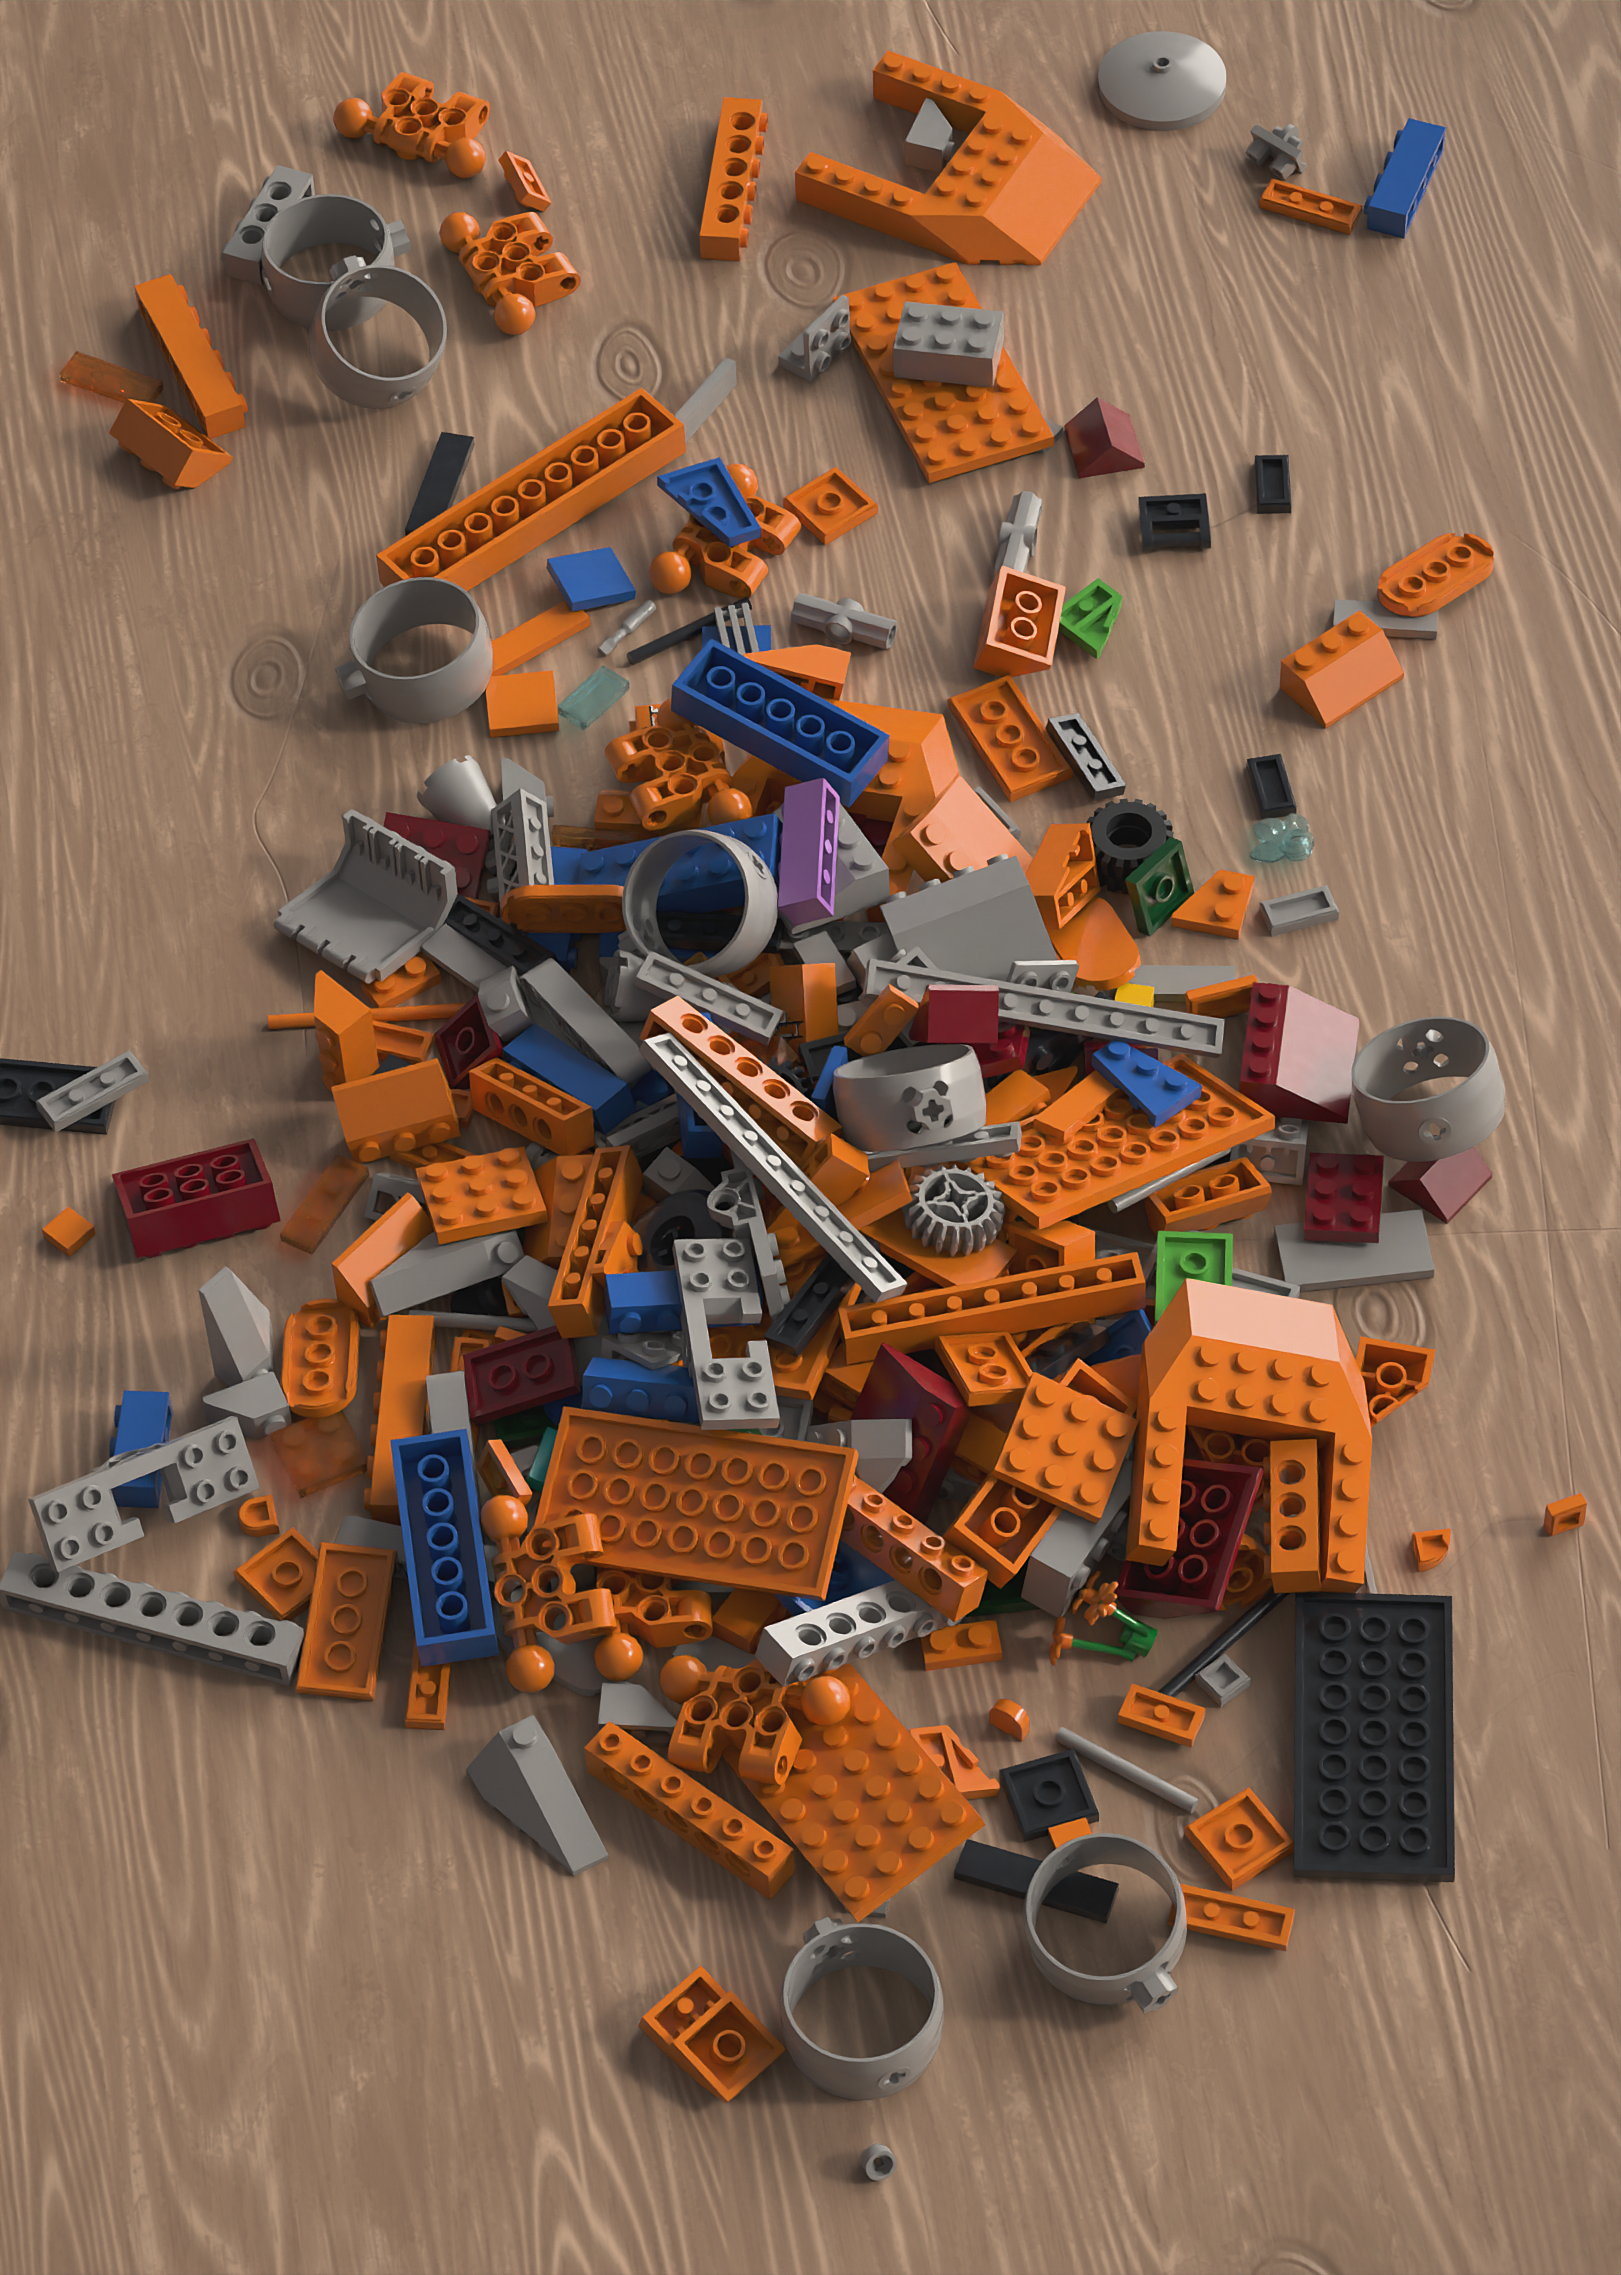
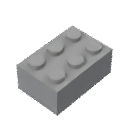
M905 301L893 346L894 377L993 388L1004 343V312Z

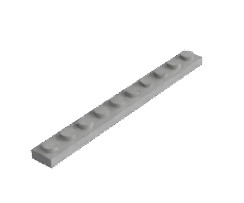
M869 959L866 964L863 998L876 1000L887 985L890 984L916 1001L919 1006L928 984L997 985L999 989L998 1021L1218 1058L1222 1054L1224 1019L876 959Z
M670 1032L643 1041L639 1052L651 1063L652 1067L670 1083L674 1090L697 1112L699 1117L716 1132L721 1140L744 1162L746 1167L763 1182L768 1190L779 1199L792 1213L793 1217L810 1232L816 1241L825 1248L840 1264L841 1268L856 1281L875 1303L903 1293L908 1283Z

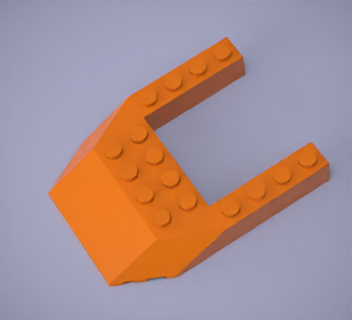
M887 50L873 69V98L915 114L919 113L926 98L932 99L951 127L969 133V136L926 194L811 151L795 171L797 201L967 265H980V260H1000V265H1014L1016 263L1042 265L1101 183V177L1056 133L1003 92Z
M822 698L890 735L887 762L850 808L843 804L841 805L847 812L866 815L867 819L894 822L881 858L889 868L890 896L905 891L906 896L920 891L919 886L923 884L924 880L891 843L959 776L943 714ZM750 753L732 776V788L742 791L750 799L753 810L751 818L766 815L767 807L774 801L780 804L784 803L785 787L803 783ZM886 903L866 909L868 922H885L880 906ZM735 907L721 909V911L734 912Z
M1186 1278L1142 1344L1136 1420L1139 1422L1135 1430L1125 1560L1164 1566L1176 1552L1186 1425L1275 1441L1317 1439L1318 1448L1321 1449V1591L1314 1592L1356 1593L1364 1584L1372 1434L1365 1382L1333 1305Z

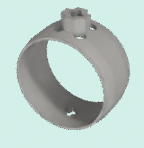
M338 194L310 196L284 207L267 225L261 251L263 280L277 311L290 322L310 329L313 315L323 294L334 283V281H306L288 275L280 267L290 257L312 246L327 243H344L362 247L375 254L377 258L371 265L395 267L394 257L411 251L410 241L401 220L386 224L377 210L357 198ZM355 297L341 301L325 312L326 330H341L359 325L380 312L388 301L374 297Z
M356 255L343 258L339 263L332 265L330 273L334 283L323 294L310 324L309 354L313 368L323 384L332 393L348 403L370 409H384L403 404L426 387L444 354L447 326L442 305L429 286L408 271L388 265L366 266L363 257H356ZM355 297H374L394 303L408 312L421 327L429 347V363L415 373L395 378L378 377L362 372L343 359L332 345L326 330L325 312L335 304Z
M433 577L405 579L379 590L360 607L350 628L352 660L335 667V671L347 699L350 700L365 693L377 710L394 720L407 723L436 722L465 710L486 689L493 669L491 633L481 610L470 594L462 587L450 581ZM430 624H446L460 627L473 634L467 648L455 660L443 668L428 674L413 677H397L383 674L370 667L377 652L388 641L400 633L415 627Z
M695 829L675 832L661 837L650 844L638 856L627 875L622 896V911L627 930L618 936V946L620 950L627 951L644 959L647 958L650 951H653L710 978L738 971L751 963L763 951L774 931L778 915V894L774 878L765 862L750 847L733 837L712 831ZM718 843L733 857L741 872L745 887L743 917L734 937L721 952L707 961L686 966L673 956L660 935L656 918L658 892L668 870L681 856L698 846Z
M1427 1017L1396 1025L1369 1041L1358 1053L1352 1065V1093L1362 1127L1374 1147L1381 1153L1394 1159L1423 1162L1444 1159L1462 1153L1485 1140L1498 1127L1505 1113V1085L1495 1050L1482 1029L1463 1019ZM1401 1038L1403 1046L1397 1045L1398 1041ZM1444 1054L1448 1057L1444 1063L1440 1064L1434 1060L1436 1056ZM1407 1062L1418 1064L1415 1070L1404 1068ZM1443 1077H1468L1458 1086L1436 1096L1413 1101H1390L1399 1092L1424 1081ZM1437 1123L1438 1127L1445 1126V1128L1440 1130V1135L1433 1136L1431 1132H1425L1430 1129L1429 1124Z
M931 1044L901 1048L853 1060L843 1064L833 1072V1095L838 1123L843 1126L841 1134L844 1141L861 1151H891L944 1142L972 1133L983 1127L986 1123L987 1102L981 1068L973 1047L969 1045ZM951 1116L950 1122L944 1127L945 1119ZM910 1121L921 1122L922 1128L918 1133H912L908 1130L907 1123Z
M1113 1833L1088 1834L1072 1839L1048 1855L1038 1867L1029 1884L1023 1907V1920L1028 1948L1033 1961L1043 1976L1063 1994L1090 2005L1116 2006L1136 2001L1145 2014L1149 2011H1156L1169 2003V2000L1178 1993V1987L1170 1977V1974L1183 1952L1187 1934L1184 1895L1180 1883L1169 1865L1146 1844L1131 1837ZM1099 1864H1116L1131 1867L1155 1880L1173 1902L1177 1913L1171 1935L1159 1953L1143 1966L1116 1976H1091L1078 1973L1056 1961L1037 1938L1035 1923L1043 1900L1060 1880L1084 1867Z
M829 1917L814 1922L810 1929L803 1932L805 1946L797 1953L790 1964L780 1994L781 2029L789 2055L798 2070L809 2082L837 2097L851 2100H873L902 2091L914 2083L926 2071L936 2054L942 2038L944 2023L943 1993L933 1964L922 1948L913 1940L891 1928L864 1923L843 1925L840 1918L830 1919ZM854 1966L879 1967L905 1977L923 1993L932 2009L925 2026L909 2043L891 2053L873 2058H848L823 2050L800 2031L793 2020L792 2014L801 1996L817 1980L834 1971Z

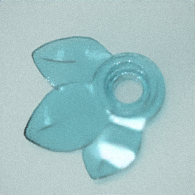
M1290 813L1283 821L1276 818H1267L1257 822L1253 826V830L1261 842L1249 853V858L1265 863H1275L1285 857L1295 862L1308 858L1313 851L1314 838L1311 832L1308 831L1309 823L1307 819L1302 815Z

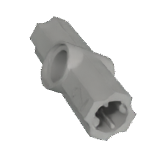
M1022 491L1020 494L1013 496L1007 522L1002 523L1000 530L999 553L994 567V578L1001 565L1025 573L1029 556L1033 557L1038 534L1037 525L1040 513L1042 512V499L1035 496L1033 492Z
M798 593L791 612L792 622L822 630L829 639L838 644H848L853 639L883 649H891L898 630V621L865 612L858 602L849 598H842L835 603L808 594Z

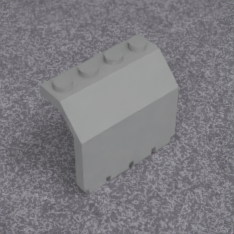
M351 809L342 816L345 845L333 870L278 910L279 917L274 922V929L293 940H297L298 943L316 954H322L323 958L344 970H348L350 974L369 984L375 979L383 981L421 952L420 946L443 926L458 895L455 867L447 861H442L428 853L421 846L414 845L402 838L398 833L386 829L370 817H365Z
M1007 853L995 856L986 861L988 866L976 871H974L973 866L960 869L953 873L954 879L940 883L939 879L928 881L919 886V892L906 896L905 891L893 894L885 898V905L880 906L885 924L888 925L897 951L899 952L904 949L908 954L918 946L940 971L1006 982L1014 961L1058 960L1031 887L1017 856L1008 858Z

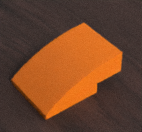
M701 1965L642 2016L638 2025L684 2072L726 2104L786 2051V2048L731 1990L726 1993Z

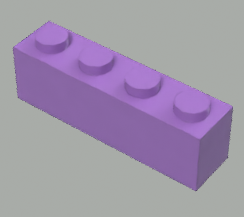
M824 778L785 787L784 803L781 805L783 830L779 836L781 862L778 863V875L780 878L779 892L777 893L778 910L794 926L834 915L840 796Z

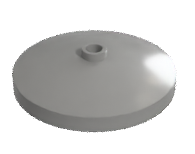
M1147 32L1121 41L1105 55L1098 71V91L1105 107L1115 117L1127 124L1154 131L1178 130L1205 120L1218 109L1226 92V69L1217 52L1197 38L1177 32Z

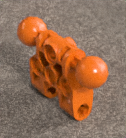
M401 72L381 93L382 115L379 118L373 116L369 104L360 98H348L336 106L333 122L337 131L346 138L358 139L370 133L373 134L376 144L382 146L388 144V147L396 150V154L402 159L414 160L424 157L427 162L436 163L441 158L446 161L450 172L457 177L472 178L483 170L486 161V154L482 145L474 140V138L487 122L490 113V103L460 91L456 92L446 103H438L432 99L434 94V83L432 81Z
M453 212L444 218L440 226L439 235L442 244L448 250L459 253V261L471 278L474 290L483 295L485 301L490 306L495 307L493 316L496 325L509 335H521L531 328L536 314L534 307L572 294L580 285L581 279L579 274L563 253L557 252L538 256L545 253L551 247L553 237L540 217L534 212L513 215L494 221L486 237L480 238L481 231L477 220L465 212Z
M733 463L727 465V471L761 527V537L729 547L695 517L689 514V520L673 540L672 546L674 551L660 553L652 560L648 570L650 581L653 587L661 593H679L689 584L692 576L689 564H693L700 568L705 585L739 599L745 597L749 599L767 576L768 567L759 557L749 553L748 550L757 548L774 555L783 554L801 529L800 521L789 511L755 496L758 489V480L752 469L745 464Z
M671 698L664 701L658 709L656 717L658 726L654 725L615 738L605 748V756L621 783L627 784L651 779V781L637 786L631 792L629 798L641 824L648 830L667 828L692 821L702 808V804L709 802L707 808L708 817L714 826L751 818L753 810L750 799L742 791L732 788L733 779L720 757L719 747L714 742H711L708 733L703 728H699V725L671 711Z
M498 1495L485 1503L480 1511L479 1521L484 1535L489 1540L496 1542L498 1555L491 1559L496 1584L494 1595L499 1602L505 1636L513 1637L515 1650L512 1651L506 1661L505 1673L510 1684L516 1690L524 1693H536L549 1685L554 1677L555 1668L550 1653L544 1647L537 1644V1632L543 1631L567 1645L608 1634L617 1629L610 1589L600 1588L575 1593L576 1583L570 1574L573 1565L598 1558L604 1554L599 1525L595 1514H580L534 1525L520 1548L519 1538L526 1530L528 1524L526 1509L517 1498L510 1495ZM552 1539L553 1546L549 1553L541 1555L542 1544L546 1540ZM558 1576L559 1585L557 1589L548 1593L547 1585L553 1577ZM522 1585L523 1593L517 1601L512 1602V1591L517 1586ZM565 1613L566 1622L564 1626L559 1630H555V1619L558 1615Z
M597 1567V1589H610L617 1629L605 1634L606 1636L596 1646L594 1662L597 1670L610 1681H625L636 1675L641 1669L643 1651L641 1645L632 1635H639L640 1638L655 1648L684 1645L706 1640L712 1635L713 1631L710 1595L701 1590L673 1591L672 1586L674 1584L689 1580Z
M690 1655L675 1656L667 1661L660 1671L659 1682L663 1694L671 1701L683 1704L668 1747V1762L682 1770L712 1773L724 1748L727 1745L733 1744L735 1747L742 1749L739 1759L741 1778L781 1785L788 1777L802 1741V1737L791 1720L794 1709H802L803 1714L810 1721L820 1726L836 1724L844 1719L850 1709L848 1688L840 1680L831 1676L817 1677L807 1683L806 1686L798 1685V1682L783 1687L770 1672H764L758 1666L747 1665L735 1669L722 1665L715 1672H709L700 1660Z

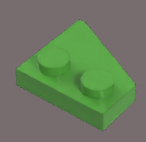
M1097 578L1063 604L1058 631L1095 659H1098L1122 608L1123 596Z

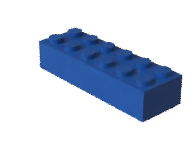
M713 639L707 642L672 684L671 711L803 783L824 778L840 796V803L849 808L888 760L889 734Z
M775 813L696 829L733 837L750 847L769 868L774 878L777 893L779 892L778 863L781 862L779 836L783 830V823ZM661 837L581 853L578 885L624 886L630 868L638 856L650 844ZM718 843L701 845L685 853L671 866L665 875L658 892L656 911L706 913L745 905L744 882L733 857Z
M467 1429L390 1440L415 1635L421 1666L499 1655Z

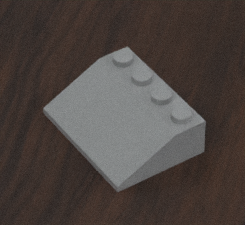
M840 802L834 915L794 926L778 910V916L792 935L886 903L885 898L890 896L889 868ZM780 807L773 813H775L776 816L783 823V816Z

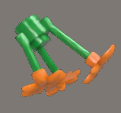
M1096 1571L1088 1578L1085 1588L1080 1590L1079 1596L1073 1601L1072 1614L1075 1615L1081 1604L1087 1602L1091 1606L1084 1613V1618L1088 1620L1090 1626L1095 1624L1099 1615L1102 1618L1113 1615L1124 1623L1118 1636V1641L1123 1643V1647L1075 1639L1072 1634L1063 1633L1066 1618L1060 1615L1055 1621L1054 1631L1052 1632L1054 1641L1049 1648L1050 1663L1055 1666L1056 1660L1060 1657V1649L1070 1650L1071 1647L1118 1655L1129 1661H1132L1136 1654L1145 1658L1154 1644L1158 1630L1131 1618L1116 1608L1117 1604L1114 1601L1117 1595L1113 1592L1117 1588L1118 1582L1115 1581L1111 1584L1103 1583L1099 1592L1095 1590L1096 1581L1102 1573L1101 1571Z

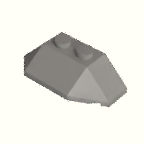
M912 1419L848 1420L808 1426L805 1441L856 1449L859 1456L854 1475L882 1494L894 1480L900 1467L906 1466L912 1459Z

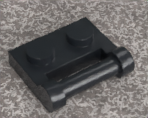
M1206 493L1138 497L1142 552H1152L1153 548L1200 546V549H1211V532ZM1199 528V532L1152 534V531Z

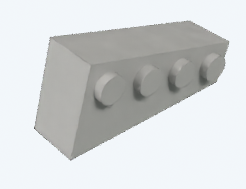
M1124 1458L1102 1517L1097 1524L1063 1509L1030 1555L1021 1594L1023 1599L1055 1617L1064 1616L1097 1561L1099 1562L1106 1553L1114 1534H1119L1127 1522L1130 1507L1133 1461Z

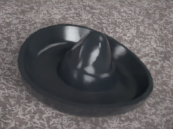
M688 1189L676 1192L660 1200L641 1215L632 1227L640 1235L643 1245L642 1254L637 1259L638 1272L676 1270L672 1250L674 1240L736 1238L734 1229L722 1226L720 1222L713 1220L709 1215L707 1198L711 1193L710 1191ZM722 1202L716 1206V1209L720 1211L731 1208L728 1202Z

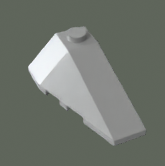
M515 1229L438 1245L433 1231L406 1254L369 1281V1285L380 1316L384 1317L484 1283L489 1279L502 1277L525 1255Z
M225 1266L198 1291L214 1374L231 1387L273 1371V1328L270 1311Z
M534 1715L499 1731L466 1768L468 1776L484 1803L493 1810L497 1809L511 1821L512 1826L520 1832L523 1830L539 1844L541 1850L573 1876L609 1859V1855L553 1746Z

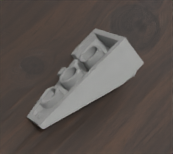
M526 1255L502 1276L501 1281L523 1314L531 1318L539 1331L556 1325L547 1306L558 1271ZM605 1311L597 1336L574 1338L579 1382L582 1388L584 1372L593 1357L601 1358L602 1337L609 1335Z

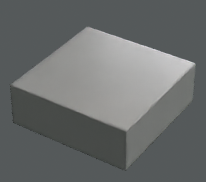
M1224 1653L1195 1675V1682L1220 1707H1223L1250 1687L1251 1678Z

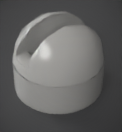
M875 2143L867 2149L865 2148L861 2155L862 2167L873 2180H884L892 2175L896 2169V2157L883 2144ZM879 2156L882 2164L876 2167L873 2160Z

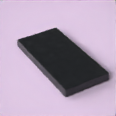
M0 1058V1125L53 1130L37 1109L36 1101L97 1067ZM116 1100L61 1130L107 1135Z

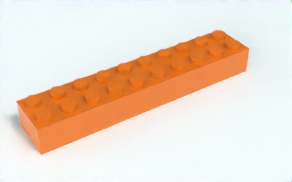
M643 388L638 389L376 554L380 583L386 587L405 579L433 577L450 581L462 587L465 591H469L686 452L684 424Z

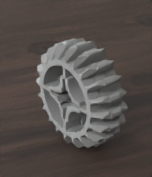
M955 1163L950 1169H946L939 1164L935 1171L926 1168L922 1176L916 1175L912 1184L909 1185L913 1200L902 1207L903 1216L905 1217V1228L911 1229L912 1239L922 1238L923 1248L933 1245L937 1254L942 1249L949 1250L953 1257L957 1251L961 1250L963 1254L968 1256L972 1249L981 1252L985 1244L991 1245L996 1235L1001 1231L1005 1213L1004 1204L1002 1203L1003 1199L1001 1198L1002 1192L994 1191V1181L985 1182L984 1172L974 1175L971 1172L970 1166L963 1171L958 1170Z

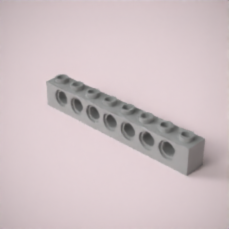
M15 1551L0 1582V1601L4 1610L291 1686L300 1665L304 1630L288 1620L276 1621L264 1618L254 1611L246 1610L242 1612L234 1610L216 1601L204 1602L190 1598L185 1593L179 1591L167 1592L159 1590L145 1582L133 1583L118 1579L115 1575L108 1572L96 1573L82 1569L78 1565L60 1572H54L51 1570L49 1561L37 1553L25 1554ZM44 1585H51L47 1588H41ZM87 1594V1595L84 1596V1597L77 1598V1596H79V1595ZM116 1604H123L119 1607H112ZM158 1613L157 1616L147 1617L151 1614ZM188 1623H195L194 1625L189 1627L184 1626ZM223 1633H231L228 1636H220ZM262 1642H266V1643H267L266 1645H263V1646H255V1645H257L258 1643H262Z

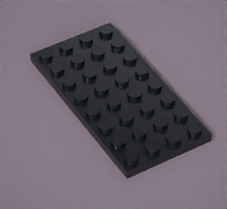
M1296 1592L1293 1877L1454 1882L1452 1596Z

